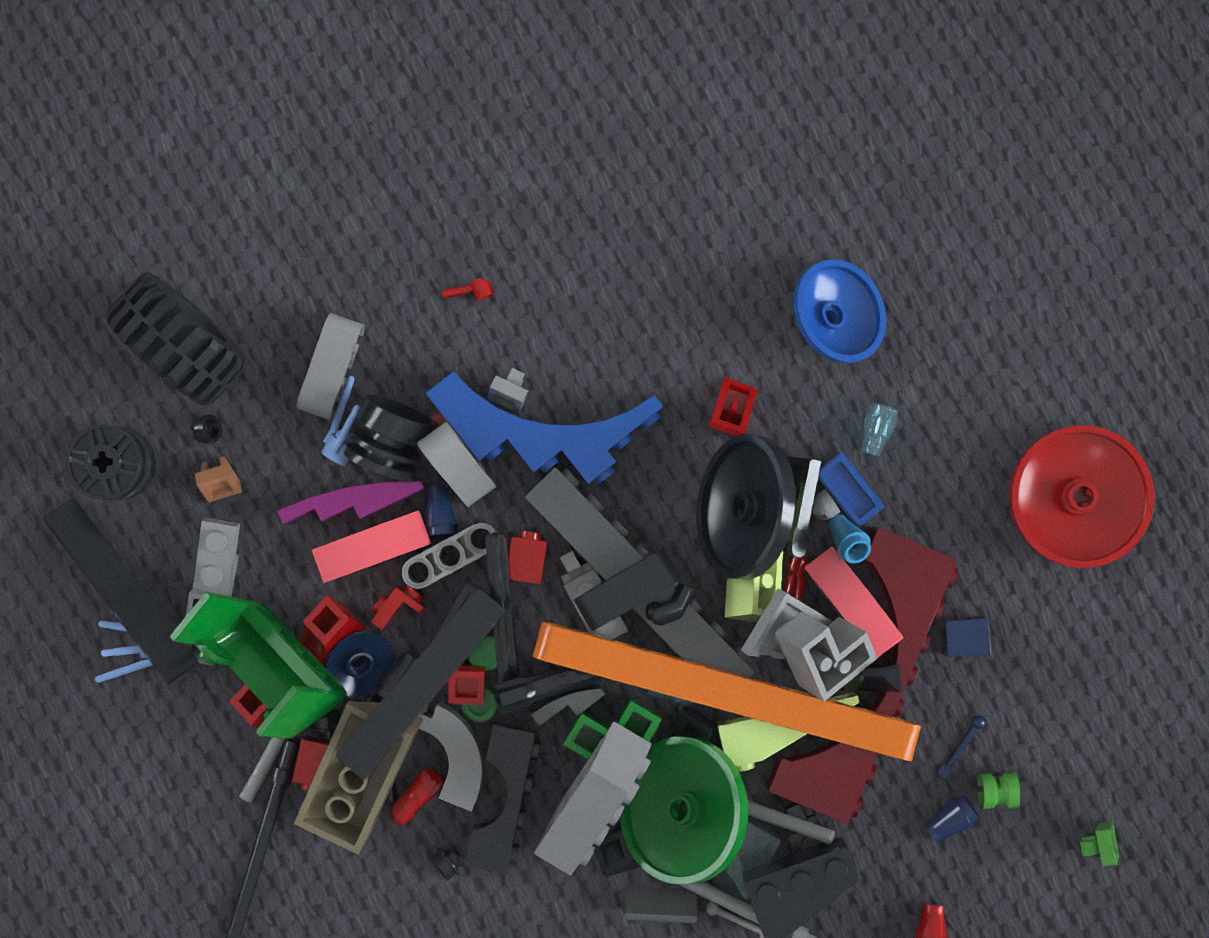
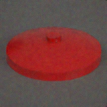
M1079 425L1060 428L1037 439L1018 460L1009 486L1011 516L1023 540L1045 559L1068 567H1098L1109 564L1127 554L1145 534L1154 509L1153 480L1141 454L1120 435L1096 426Z

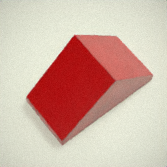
M725 377L707 429L732 438L745 434L758 389Z

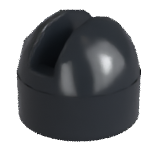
M212 414L196 418L190 426V430H193V439L198 443L208 444L217 442L222 434L221 424L218 418Z

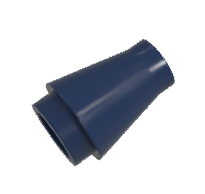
M446 486L427 487L425 489L426 501L423 522L429 539L452 537L455 535L454 528L458 525L447 495Z
M962 795L957 799L953 797L925 825V828L932 839L938 843L947 837L975 827L974 822L979 820L980 816L967 797Z

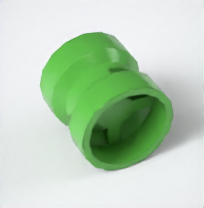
M1004 772L1001 776H993L991 773L978 774L977 785L983 786L984 792H978V801L981 809H993L996 805H1004L1006 808L1019 807L1020 785L1015 772Z

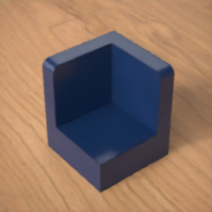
M969 617L966 620H949L945 622L946 647H942V655L947 657L991 655L988 618Z

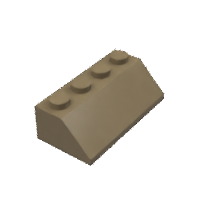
M349 701L294 824L359 855L371 834L423 719L417 717L369 776L362 780L338 760L335 755L379 703Z

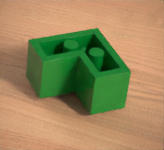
M630 696L616 723L649 742L662 717L658 712ZM584 710L578 715L564 739V746L589 759L610 728V725Z

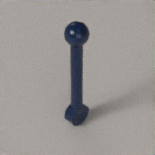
M977 715L972 719L971 728L948 761L938 767L937 773L942 779H947L951 776L953 764L977 730L985 726V719L982 716Z

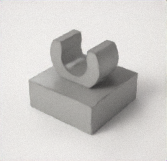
M512 368L506 380L495 376L489 389L487 401L519 415L528 390L521 387L525 374Z

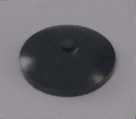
M742 434L731 438L717 450L704 473L697 500V533L705 559L713 570L723 577L749 580L764 574L779 558L790 535L795 511L794 478L785 453L771 439L751 434Z

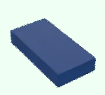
M843 452L838 453L820 468L819 482L849 520L858 528L885 508L884 504Z

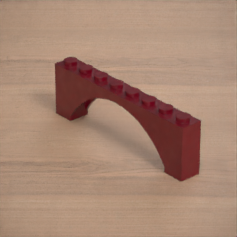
M873 527L870 535L871 552L864 561L870 564L879 579L888 602L892 622L902 634L903 639L893 646L891 664L900 666L901 690L899 692H880L869 710L898 718L904 705V700L901 699L905 686L910 687L917 675L918 667L914 666L919 653L924 654L931 641L932 635L928 631L932 621H938L944 610L945 602L942 601L944 592L947 587L951 589L957 579L959 569L955 568L958 560L880 527ZM831 741L822 747L790 757L779 754L766 788L771 793L848 825L851 816L856 818L861 810L863 798L860 795L864 785H870L875 776L877 765L873 763L878 753Z

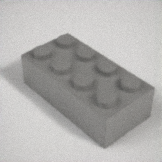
M613 722L557 806L534 854L570 876L579 864L585 867L596 848L592 845H601L610 829L607 824L609 823L614 826L624 809V806L621 805L622 802L629 805L639 788L635 779L640 780L651 762L645 757L652 744Z

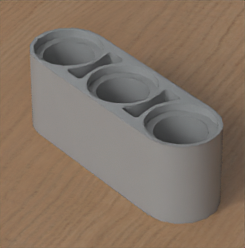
M334 313L328 315L298 397L297 409L330 421L333 419L336 412L333 410L335 402L340 401L348 379L345 377L347 368L351 369L359 348V344L356 343L359 335L363 336L365 324Z
M447 422L417 442L429 462L467 507H470L497 487L492 478L485 472L484 467Z
M478 523L466 528L405 562L402 568L403 580L408 586L420 589L442 579L487 554L486 548L480 549L473 543V534L476 530L482 528L488 530L489 533L497 532V530L488 523ZM448 545L455 546L460 552V560L456 565H448L442 559V551ZM416 562H422L428 567L429 575L424 582H418L411 576V568Z

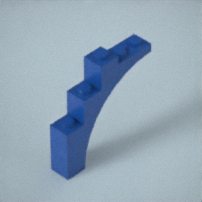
M454 371L426 393L479 461L484 457L489 462L506 449L502 443L508 439L533 472L540 468L545 473L560 461L556 454L562 450L588 484L593 480L600 484L614 473L610 466L616 461L608 450L611 447L616 451L623 448L633 439L629 433L639 425L644 430L661 417L657 411L663 407L654 395L632 410L605 421L582 425H548L521 419L496 408L473 392Z

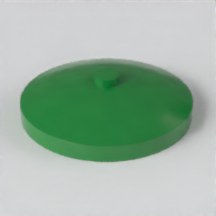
M671 737L658 741L651 745L645 757L651 762L640 780L635 779L639 788L629 805L624 802L621 804L624 806L623 812L620 815L622 833L626 845L636 862L651 876L671 884L701 883L721 873L732 862L742 845L748 822V801L745 786L732 760L714 744L691 737Z

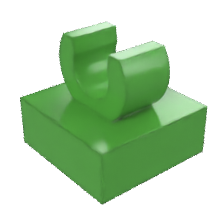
M1113 821L1098 823L1095 830L1096 835L1082 837V841H1080L1082 855L1093 856L1100 854L1102 866L1117 865L1119 851Z

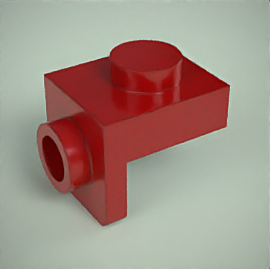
M408 585L405 589L398 586L389 597L383 594L371 611L376 615L371 623L381 630L386 629L404 603L421 614L428 607L422 602L425 596Z

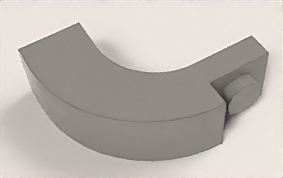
M439 702L433 714L428 712L429 706H427L418 716L423 719L419 729L430 733L441 742L446 750L449 761L447 778L438 799L472 812L484 776V757L479 739L467 720L450 706Z

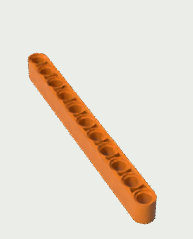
M545 621L541 622L532 655L534 658L907 761H912L921 725L831 699L823 702L813 694Z

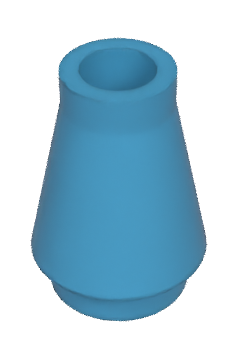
M842 514L836 515L829 520L828 529L832 534L839 557L849 563H859L866 559L871 552L870 537Z

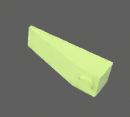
M783 551L772 567L759 577L749 580L727 579L725 618L758 622L778 588L781 589Z
M854 692L828 698L853 706L859 703L858 695ZM746 716L716 722L722 751L732 760L739 772L755 768V762L763 761L808 734Z

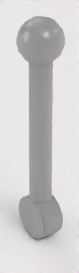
M712 901L707 903L706 912L709 915L717 914L759 934L760 938H764L759 926L719 908V905Z

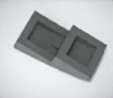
M592 686L579 691L566 692L533 710L531 716L541 726L567 705L578 716L603 697L605 690L602 686Z

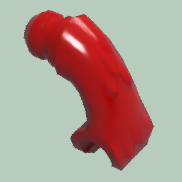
M432 769L423 770L392 806L391 815L394 823L398 825L406 824L414 817L423 804L436 796L443 783L441 776Z

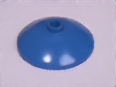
M837 259L821 261L807 269L800 277L794 293V313L798 327L808 344L826 359L842 364L856 363L872 355L880 346L885 334L886 311L881 294L870 277L855 265Z

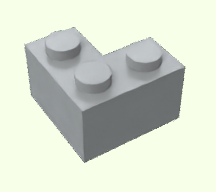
M800 612L775 632L797 684L823 702L877 659L867 632L841 617H838L830 625L826 626L806 613Z

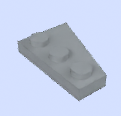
M778 588L741 651L748 656L770 655L773 658L785 659L775 632L800 612H804L826 626L830 625L833 621Z

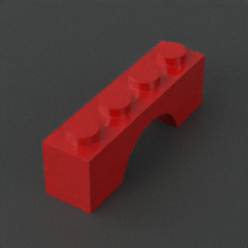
M326 595L302 621L304 629L300 641L325 666L329 652L342 638L349 634L363 631L366 626L345 604ZM244 684L229 702L251 726L259 728L264 722L263 715L268 708Z

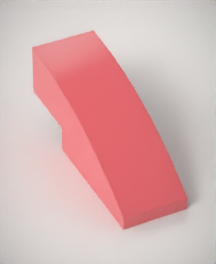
M415 511L313 549L312 553L323 583L427 546L431 542L420 511Z
M833 546L804 567L811 580L831 603L837 614L867 632L877 658L903 639L902 634L847 563L839 557L838 552Z

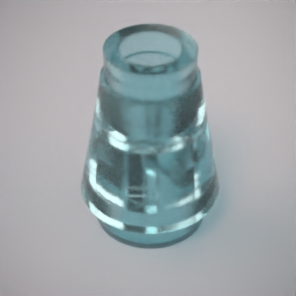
M872 402L870 410L866 409L861 451L881 456L882 450H884L900 421L897 419L899 410Z

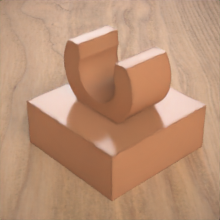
M224 456L219 457L220 466L210 469L207 462H203L201 464V472L195 473L196 485L208 502L242 492L240 480Z

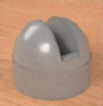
M826 489L814 496L812 513L819 520L831 519L840 513L839 508Z

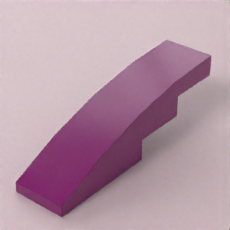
M381 482L347 487L310 497L280 509L277 513L282 524H289L314 511L317 512L321 521H328L353 508L359 519H364L425 490L427 487L424 482Z

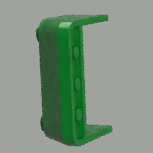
M205 592L170 635L174 642L195 644L199 649V656L208 664L215 666L218 663L229 666L268 708L263 715L264 722L256 730L260 737L293 738L338 707L347 696V691L342 684L270 609L259 602Z

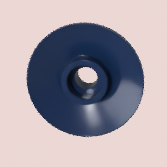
M370 631L355 632L342 638L331 649L326 659L325 668L346 689L347 697H361L374 692L373 690L377 686L375 681L394 664V654L390 644L381 635ZM360 656V659L358 661L352 662L353 659Z

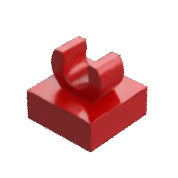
M460 666L448 681V704L484 705L485 666Z

